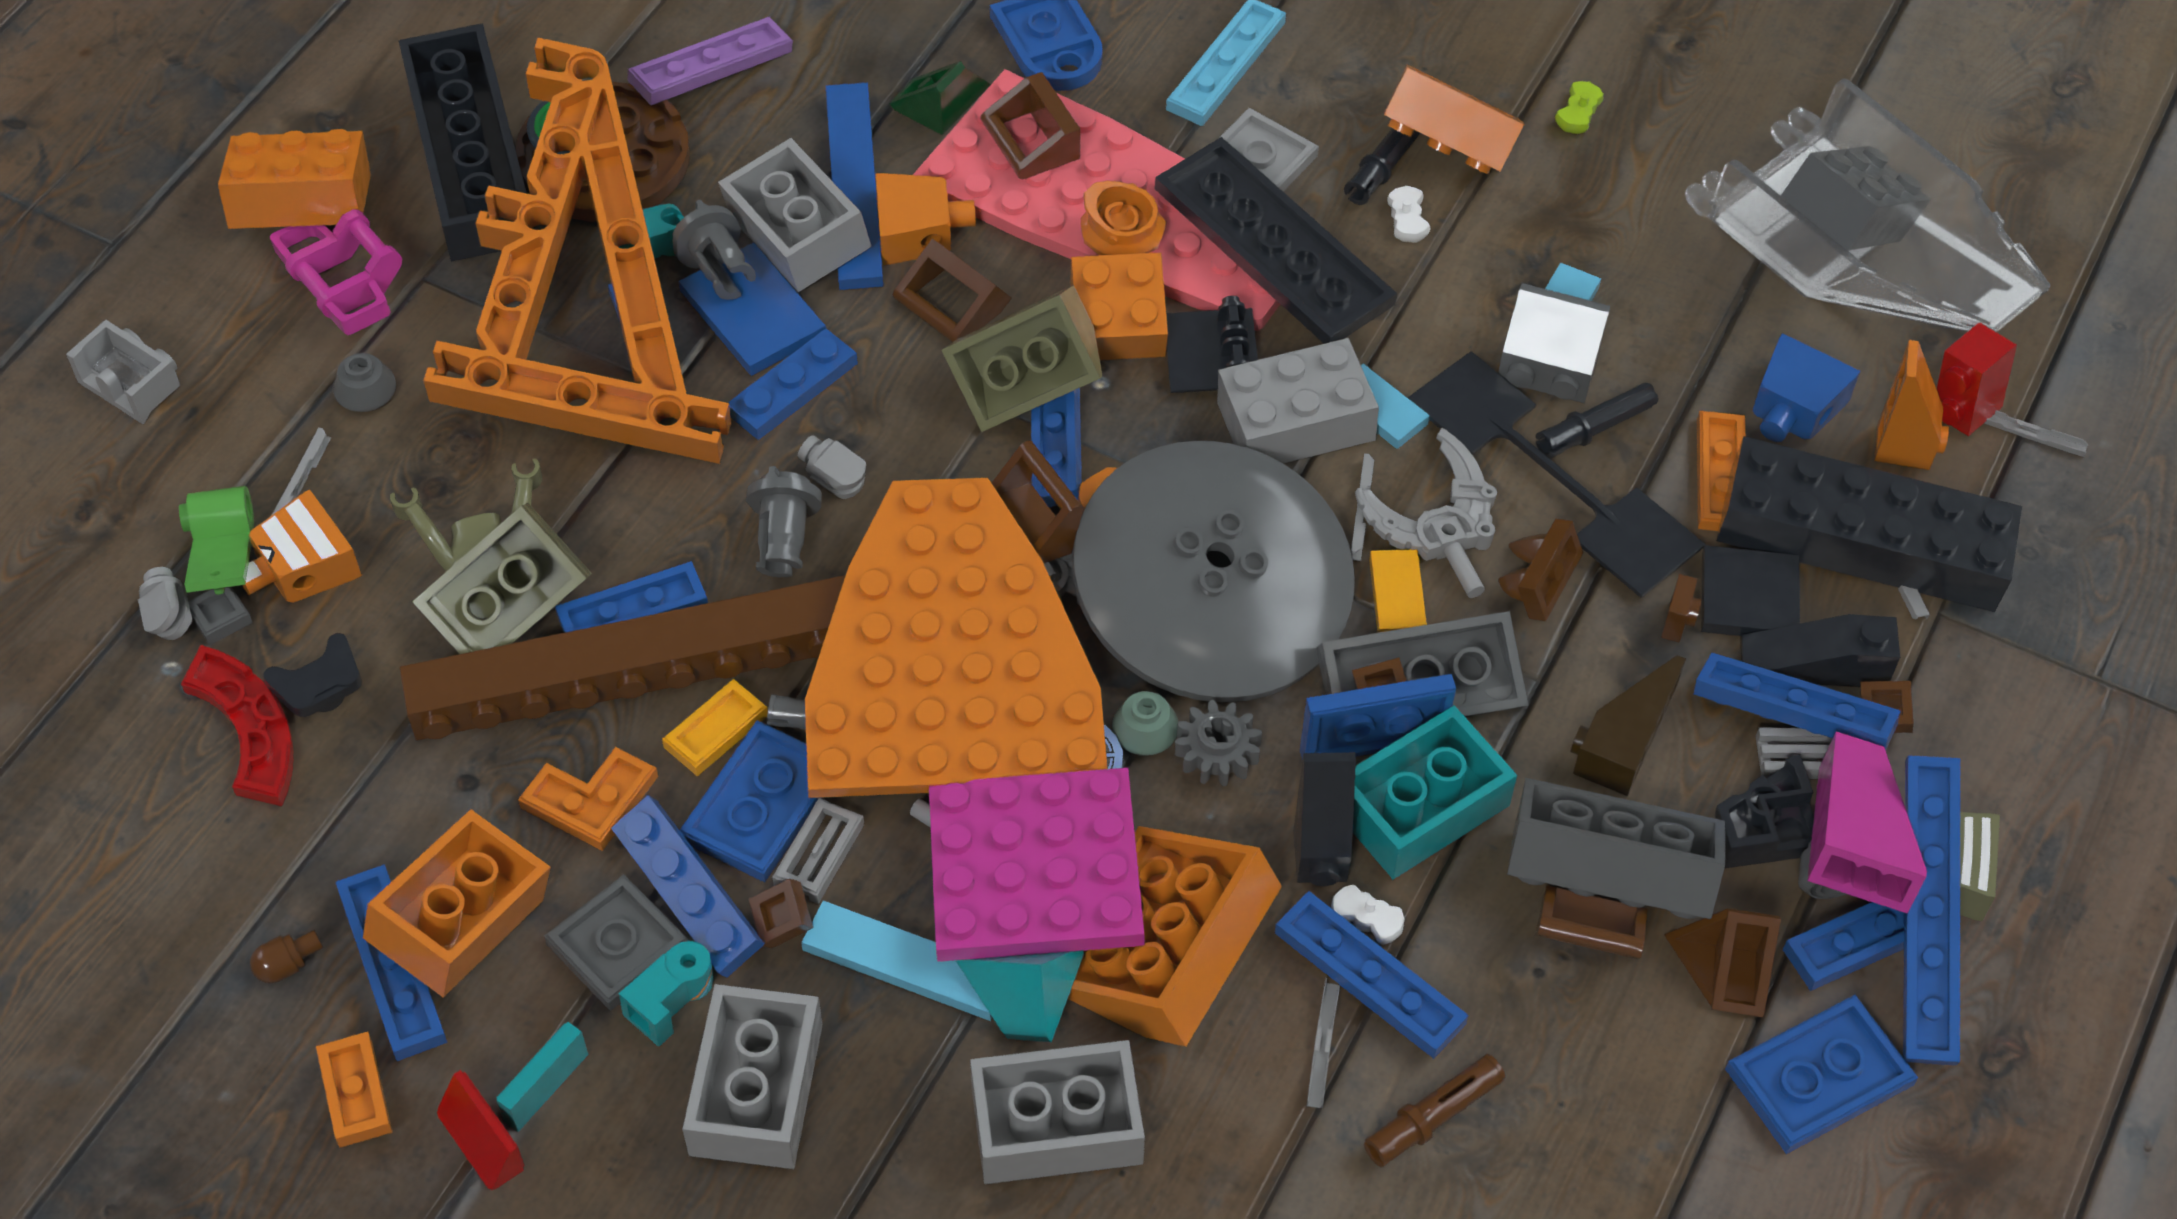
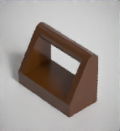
M1042 72L1026 77L981 115V121L1020 179H1027L1080 159L1081 129ZM1031 113L1048 140L1026 157L1004 125V122Z
M933 238L893 291V298L951 342L984 327L999 315L1012 299L994 283ZM944 270L979 295L958 324L916 293Z
M1030 440L1026 441L1018 447L992 481V485L1045 564L1072 554L1075 536L1083 513V506L1036 445ZM1032 474L1037 477L1061 509L1056 516L1030 483Z
M1546 885L1535 935L1640 959L1645 942L1648 909L1631 907L1621 902L1595 896H1581L1569 890Z

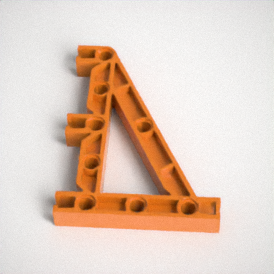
M537 38L534 47L537 63L529 62L526 71L530 98L551 103L527 173L530 194L488 185L485 194L488 212H479L476 227L481 246L501 250L502 253L476 329L481 350L436 341L433 354L437 368L428 367L423 380L429 402L720 464L724 450L721 434L728 435L731 426L729 403L686 393L607 61L600 52L590 48ZM585 78H593V79L588 80V81L582 80V79H585ZM561 151H570L567 154H557ZM585 179L588 180L635 383L526 360L582 183ZM501 217L504 219L511 220L513 222L498 220V218ZM538 225H545V226H547V227H545L544 229H541V230H533V229H532L533 227L538 226ZM624 244L635 245L634 247H631L629 249L619 248L621 245ZM514 301L522 302V304L517 307L506 306ZM450 371L460 375H464L465 377L453 378L446 377L447 372ZM489 379L498 381L489 387L480 386L481 383ZM576 399L588 400V402L581 406L569 404ZM665 418L678 420L675 424L669 426L659 424ZM699 426L720 429V432L713 431L712 434L691 429V427Z

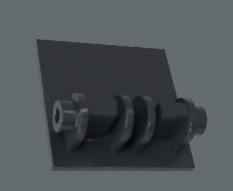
M1227 296L1223 298L1218 310L1166 313L1168 328L1166 352L1170 393L1218 391V370L1258 360L1252 308L1245 309V305L1240 302L1239 297Z

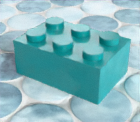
M1453 705L1356 765L1353 834L1394 880L1509 807L1517 774L1457 707Z

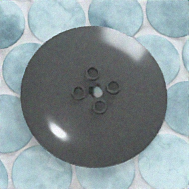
M1216 441L1177 442L1154 448L1128 460L1112 472L1093 493L1082 514L1073 544L1072 567L1076 594L1082 611L1100 642L1119 662L1143 680L1163 690L1196 700H1214L1215 702L1254 700L1285 690L1301 681L1319 666L1316 647L1322 642L1339 639L1346 626L1352 607L1355 579L1353 559L1343 528L1327 502L1311 484L1283 463L1258 451L1235 444ZM1210 551L1223 552L1228 556L1231 565L1225 568L1215 567L1208 561L1206 554Z

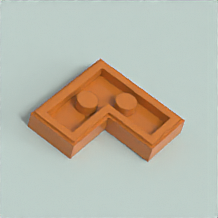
M615 747L588 784L546 763L519 797L518 802L520 808L603 851L615 835L611 827L641 801L658 778V772L656 767Z

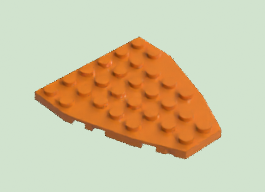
M989 478L892 481L848 567L805 697L808 798L929 793V786L947 785L950 783L962 784L974 779L1108 769L1101 687L1042 559Z

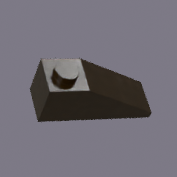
M1676 655L1597 710L1589 728L1583 725L1579 727L1570 750L1571 753L1578 755L1573 771L1574 775L1626 796L1629 795L1678 686L1686 658Z

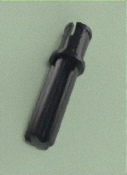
M1392 128L1373 153L1361 159L1359 163L1360 169L1345 184V195L1349 194L1356 187L1348 199L1354 204H1366L1378 186L1389 181L1392 168L1420 132L1414 130L1410 137Z
M1643 383L1583 413L1571 412L1567 415L1566 420L1538 432L1535 435V438L1538 440L1536 441V446L1549 459L1574 446H1586L1591 443L1592 436L1652 408L1658 402V394L1650 383Z

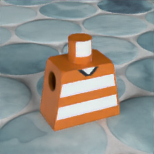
M310 489L260 523L249 534V539L257 559L249 562L246 584L242 585L249 595L274 583L285 600L294 603L362 576L353 548Z

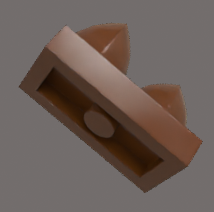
M1555 518L1547 534L1531 535L1509 543V548L1512 552L1530 565L1528 568L1515 570L1498 578V582L1506 594L1524 603L1529 619L1547 621L1583 555L1573 521Z

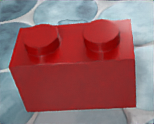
M1980 322L1944 351L1937 384V392L1943 405L1942 421L1966 436H1970L1987 421V418L1990 419L1996 410L1999 411L2003 407L2017 344Z

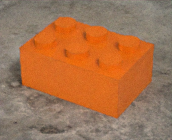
M334 129L320 133L289 131L284 134L267 135L249 132L239 136H231L218 182L228 229L337 225L341 216L353 209L360 210L363 213L371 177L363 131Z
M470 809L368 903L363 939L444 998L543 902L551 867Z

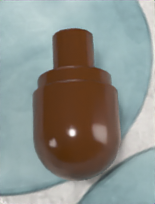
M315 930L293 940L290 934L283 937L280 935L254 950L250 958L251 971L261 982H280L300 972L299 969L306 966L303 958L323 949V945Z

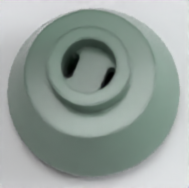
M1143 691L1131 695L1118 708L1113 717L1112 731L1125 750L1138 755H1154L1168 749L1176 740L1178 718L1162 696L1154 692Z

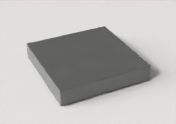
M622 875L544 935L546 945L610 1011L620 1004L619 993L673 946L680 942L689 941L625 875Z

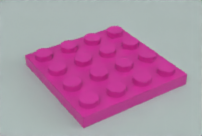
M1128 768L974 779L962 784L950 783L947 785L929 786L935 938L938 962L1145 946Z

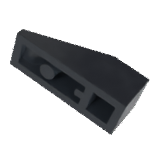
M1846 614L1743 634L1740 638L1742 662L1816 685L1860 687V682L1891 681L1901 658L1897 617Z
M1355 752L1303 754L1293 828L1297 883L1331 886L1337 882H1347L1352 854L1356 771Z

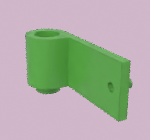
M247 486L188 493L186 503L179 505L182 529L184 532L191 531L193 538L184 584L186 593L214 589L215 594L220 595L225 592V587L245 585L252 545L249 534L254 529L253 507Z

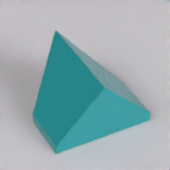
M1070 951L955 961L1007 1039L1051 1043L1084 952Z

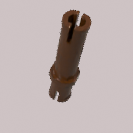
M1486 1054L1415 1105L1407 1103L1397 1111V1118L1364 1140V1148L1369 1157L1376 1165L1384 1167L1415 1144L1424 1145L1433 1137L1432 1132L1459 1112L1465 1110L1469 1105L1504 1081L1505 1072L1500 1063L1492 1055Z

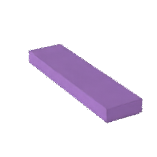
M770 17L629 68L628 81L650 105L788 54L792 52L793 40Z

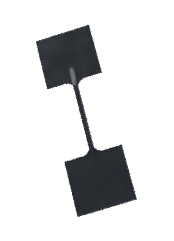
M1472 351L1408 397L1409 400L1430 415L1429 420L1438 428H1444L1455 436L1472 455L1496 438L1508 439L1595 512L1596 518L1577 533L1581 548L1640 598L1644 597L1700 552L1706 545L1637 487L1617 503L1604 505L1598 498L1513 429V425L1532 411L1536 404Z

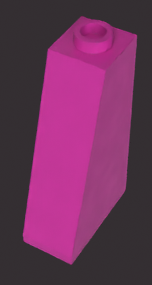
M1836 732L1819 767L1807 881L1908 914L1926 879L1927 869L1885 747Z

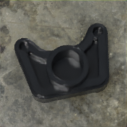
M342 633L331 635L323 656L302 668L287 670L272 666L263 673L267 688L299 717H307L316 712H328L336 709L343 702L344 697L357 691L362 684V679L348 640Z

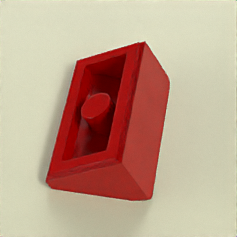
M459 1070L454 1073L438 1106V1118L487 1188L495 1190L524 1171L523 1167L525 1165L521 1153L513 1138L466 1072Z

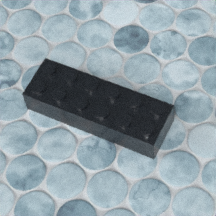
M483 23L398 40L450 260L453 262L500 252L501 250L481 246L476 227L479 212H488L485 199L488 185L526 193ZM501 217L498 218V220L513 222L511 220L504 219Z
M1743 436L1731 468L1716 541L1749 550L1799 555L1800 563L1898 588L1902 585L1917 589L1921 594L1992 612L1996 611L2012 581L2022 506Z

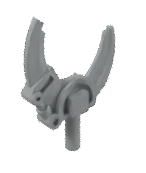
M1441 428L1436 439L1441 442L1440 450L1449 461L1455 476L1451 483L1450 502L1454 503L1453 507L1445 505L1438 509L1424 511L1419 519L1414 521L1387 507L1370 489L1363 490V488H1358L1355 491L1359 508L1363 510L1362 514L1366 521L1374 527L1373 530L1381 538L1388 540L1389 544L1400 550L1418 549V554L1426 561L1447 557L1467 596L1475 598L1484 592L1485 587L1464 550L1474 547L1478 550H1486L1490 547L1495 533L1490 509L1493 507L1497 490L1484 480L1481 469L1469 450L1455 436Z

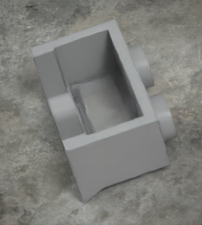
M107 320L102 322L66 354L78 383L142 424L146 422L151 411L180 386L175 372L177 365L169 354L162 349H151L132 330L128 328L122 330Z

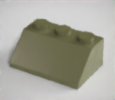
M1074 285L967 334L941 350L981 432L1103 377L1094 326Z

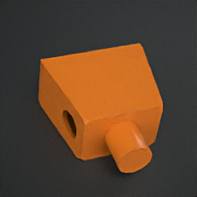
M888 173L875 174L882 265L916 260L932 238L950 251V228L976 226L974 200L948 202L947 184L944 178Z

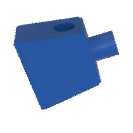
M1782 333L1763 377L1752 410L1756 416L1764 419L1760 425L1761 433L1767 439L1774 442L1783 441L1789 432L1804 440L1812 439L1848 404L1860 370Z

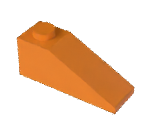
M1908 341L1877 425L1874 461L1930 470L1936 453L1943 454L1945 452L1949 427L1942 426L1943 405L1919 341Z

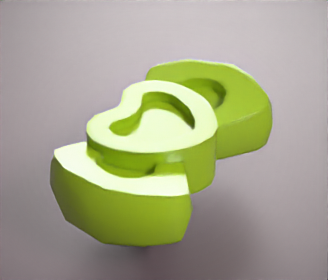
M1579 81L1572 83L1570 86L1571 97L1568 100L1567 107L1559 109L1555 114V121L1563 131L1574 134L1585 133L1588 130L1592 115L1595 114L1597 106L1603 101V92L1599 87L1590 82Z

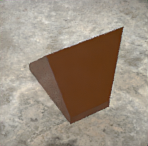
M1727 908L1713 914L1711 919L1703 918L1664 934L1710 1004L1712 1010L1764 1017L1781 922L1780 916Z

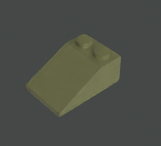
M526 503L513 512L412 602L459 654L514 643L592 573L533 507Z

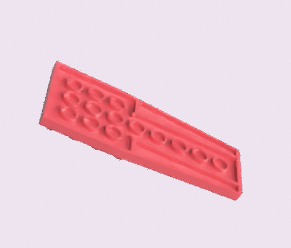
M1006 69L1003 70L913 174L944 178L947 184L948 202L974 200L975 218L1021 240L1069 259L1077 256L1099 255L1084 244L1081 232V217L1086 212L1084 209L1083 193L1095 182L1109 180L1128 184L1134 183L1137 187L1146 190L1155 199L1158 212L1166 221L1165 230L1158 249L1150 252L1161 253L1165 297L1201 311L1218 310L1223 298L1237 296L1240 298V302L1245 305V309L1252 308L1255 331L1261 330L1280 306L1278 301L1155 190V177L1185 158L1108 116L1057 93L1081 129L1080 159L1027 179H1020L981 121V115L985 110L1025 79ZM1031 113L1004 122V125L1026 157L1048 140Z

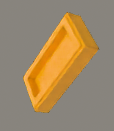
M1418 549L1371 551L1369 562L1377 633L1427 625Z
M733 679L662 739L664 749L698 777L746 736L757 720L762 722L767 718V706Z

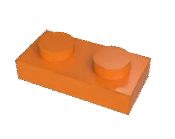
M368 1031L316 1046L334 1135L339 1148L392 1133L373 1043Z

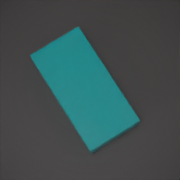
M569 1022L564 1023L497 1096L496 1100L500 1112L507 1125L519 1132L588 1056L582 1031Z

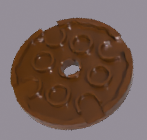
M612 82L642 209L657 206L676 189L685 176L690 160L688 132L681 120L680 113L668 100L650 105L631 84ZM529 115L518 133L515 150L525 188L530 194L527 173L535 148L527 134ZM585 179L582 183L572 219L595 223L597 219L588 180Z

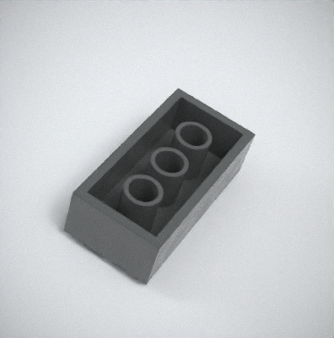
M1525 778L1513 830L1507 875L1516 876L1521 881L1531 885L1548 883L1566 887L1571 892L1581 896H1594L1598 894L1616 898L1623 904L1631 907L1640 908L1648 905L1662 908L1681 918L1693 919L1702 917L1711 919L1725 868L1724 820Z

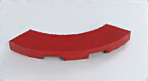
M200 645L181 686L184 693L203 699L218 708L231 721L239 735L240 761L237 775L232 785L235 795L282 806L290 786L294 753L289 724L279 700L267 688V685L253 673L248 665L217 649Z

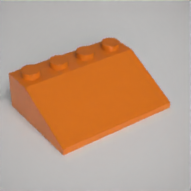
M1138 826L1135 831L1145 946L1083 950L1084 956L1068 1000L1143 1037L1186 1047L1282 886L1260 847Z

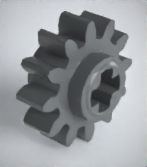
M1210 700L1208 713L1202 714L1199 709L1191 707L1189 722H1178L1175 756L1184 757L1183 771L1185 773L1193 772L1196 768L1201 770L1200 782L1202 784L1207 783L1211 775H1218L1220 784L1227 786L1229 773L1234 772L1237 777L1246 779L1248 764L1258 765L1260 749L1258 747L1261 746L1262 731L1252 729V713L1244 714L1240 718L1236 717V703H1230L1226 707V711L1223 712L1218 711V705L1214 700Z

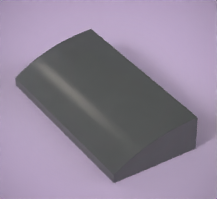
M1510 611L1325 641L1316 647L1326 695L1357 690L1352 670L1399 657L1406 681L1452 674L1456 686L1453 705L1465 717L1528 706Z

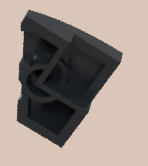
M1794 755L1786 759L1784 767L1768 778L1762 775L1750 783L1749 789L1745 793L1732 795L1717 805L1715 819L1725 821L1724 869L1801 858L1803 851L1808 848L1809 842L1812 841L1814 814L1810 806L1813 790L1800 755Z

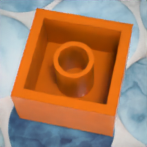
M1161 253L1071 257L1070 285L1075 286L1093 323L1099 359L1165 357L1168 328Z

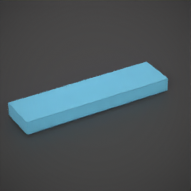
M1247 0L1166 100V110L1203 126L1285 24L1286 12L1258 0Z
M822 902L812 921L813 928L806 932L801 942L803 951L991 1021L992 1016L955 960L937 961L936 942L829 902Z

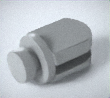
M814 435L807 438L800 447L797 456L807 463L806 472L811 475V479L841 499L853 497L861 491L864 486L866 462L859 455L837 440L834 441L828 438L822 442Z
M165 567L152 568L144 574V583L139 588L140 599H138L143 627L146 632L157 634L166 640H175L187 631L192 622L186 589L179 579L173 577L170 569Z

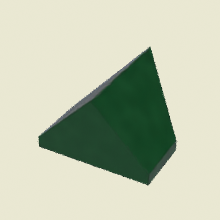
M959 61L913 78L889 104L898 113L943 135L991 84L967 69Z

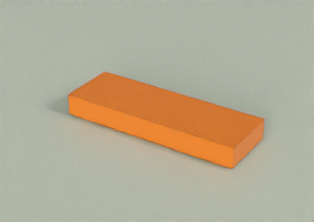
M1699 411L1697 417L1698 529L1718 531L1731 468L1743 436L1746 437L1745 415Z

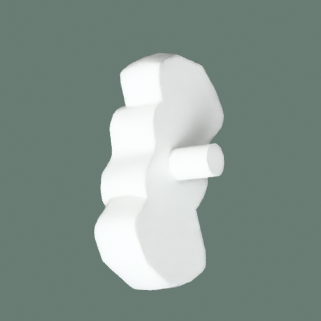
M1403 186L1396 188L1387 198L1388 204L1392 208L1391 216L1394 218V235L1403 242L1416 243L1421 241L1429 234L1431 229L1429 223L1421 217L1422 208L1420 204L1423 201V192L1415 187Z
M1355 885L1343 887L1332 898L1331 908L1348 922L1353 921L1355 927L1360 931H1371L1380 945L1393 942L1403 932L1405 919L1400 907L1389 906L1384 900H1376L1371 894L1361 892Z

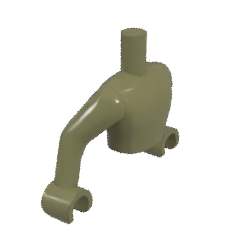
M532 459L534 470L529 474L519 473L516 463L512 464L511 470L516 488L511 514L526 503L531 505L532 490L537 489L541 485L542 473L537 459ZM411 488L413 498L410 502L404 504L397 502L394 492L390 494V501L395 515L399 519L411 521L434 558L445 571L449 570L502 523L500 515L496 513H483L456 521L451 526L452 542L450 548L441 532L422 509V503L416 488Z

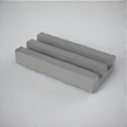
M1759 728L1756 734V743L1761 776L1763 775L1765 778H1768L1784 767L1786 761H1771L1770 758H1789L1794 755H1800L1808 778L1818 779L1819 767L1822 762L1813 761H1816L1817 758H1824L1833 738L1814 734L1802 728Z
M819 798L772 877L773 885L775 886L789 878L801 882L804 894L809 896V901L819 904L864 826L863 816ZM826 814L832 816L798 876L793 875L792 872ZM847 822L814 882H810L842 824Z

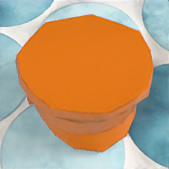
M1107 180L1095 182L1083 193L1084 209L1086 212L1081 217V232L1084 244L1099 255L1150 253L1158 249L1165 230L1166 221L1158 212L1155 199L1146 190L1137 187L1134 183L1128 184Z

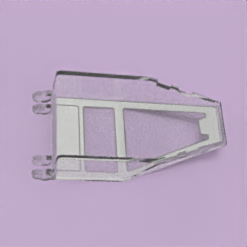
M1841 79L1835 84L1822 119L1814 113L1808 112L1807 109L1798 107L1788 114V123L1786 120L1782 121L1781 119L1773 124L1771 127L1772 136L1785 150L1755 173L1738 160L1733 159L1724 166L1722 175L1717 170L1709 171L1703 177V186L1695 182L1685 190L1686 199L1690 207H1693L1699 216L1710 218L1803 297L1968 332L1980 322L1998 332L2045 294L2051 286L2022 244H2014L2003 229L2006 222L1999 212L1992 213L1981 198L1983 190L1976 180L1848 79ZM1872 146L1888 157L1887 165L1896 172H1904L1917 179L1922 184L1920 191L1931 200L1901 242L1847 251L1783 200L1780 195L1810 153Z

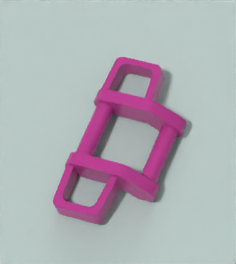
M353 209L343 214L333 229V233L325 225L284 227L270 235L274 250L285 264L287 272L293 279L302 281L317 299L319 310L326 317L330 318L344 334H354L390 315L391 311L384 293L402 265V257L395 248L385 245L370 228L368 218L360 210ZM309 237L320 239L293 254L287 249ZM361 244L371 255L370 260L365 266V271L335 286L329 287L319 274L350 259ZM372 300H375V302H373L372 304L354 313L346 314Z

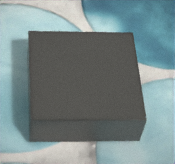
M225 587V592L220 595H216L214 589H211L188 601L192 619L209 645L253 623L249 612L232 587Z

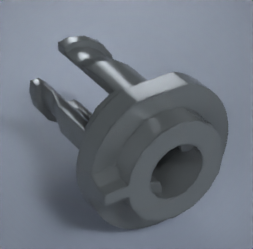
M697 200L696 210L686 215L673 232V252L678 260L687 267L700 268L704 276L713 283L715 293L720 298L726 300L741 297V292L722 265L723 263L726 264L732 273L743 272L750 282L756 279L755 270L745 262L744 254L737 245L741 229L733 213L725 207L708 206L702 200Z
M776 466L769 467L767 474L761 476L759 480L752 482L747 487L746 502L755 513L759 514L758 545L760 548V562H756V569L760 573L772 577H792V567L802 569L803 562L800 560V551L804 544L806 518L816 514L821 509L822 493L805 476L793 472L779 471Z

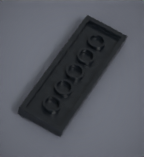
M1220 137L1155 177V190L1323 344L1346 338L1396 305V291L1223 137Z

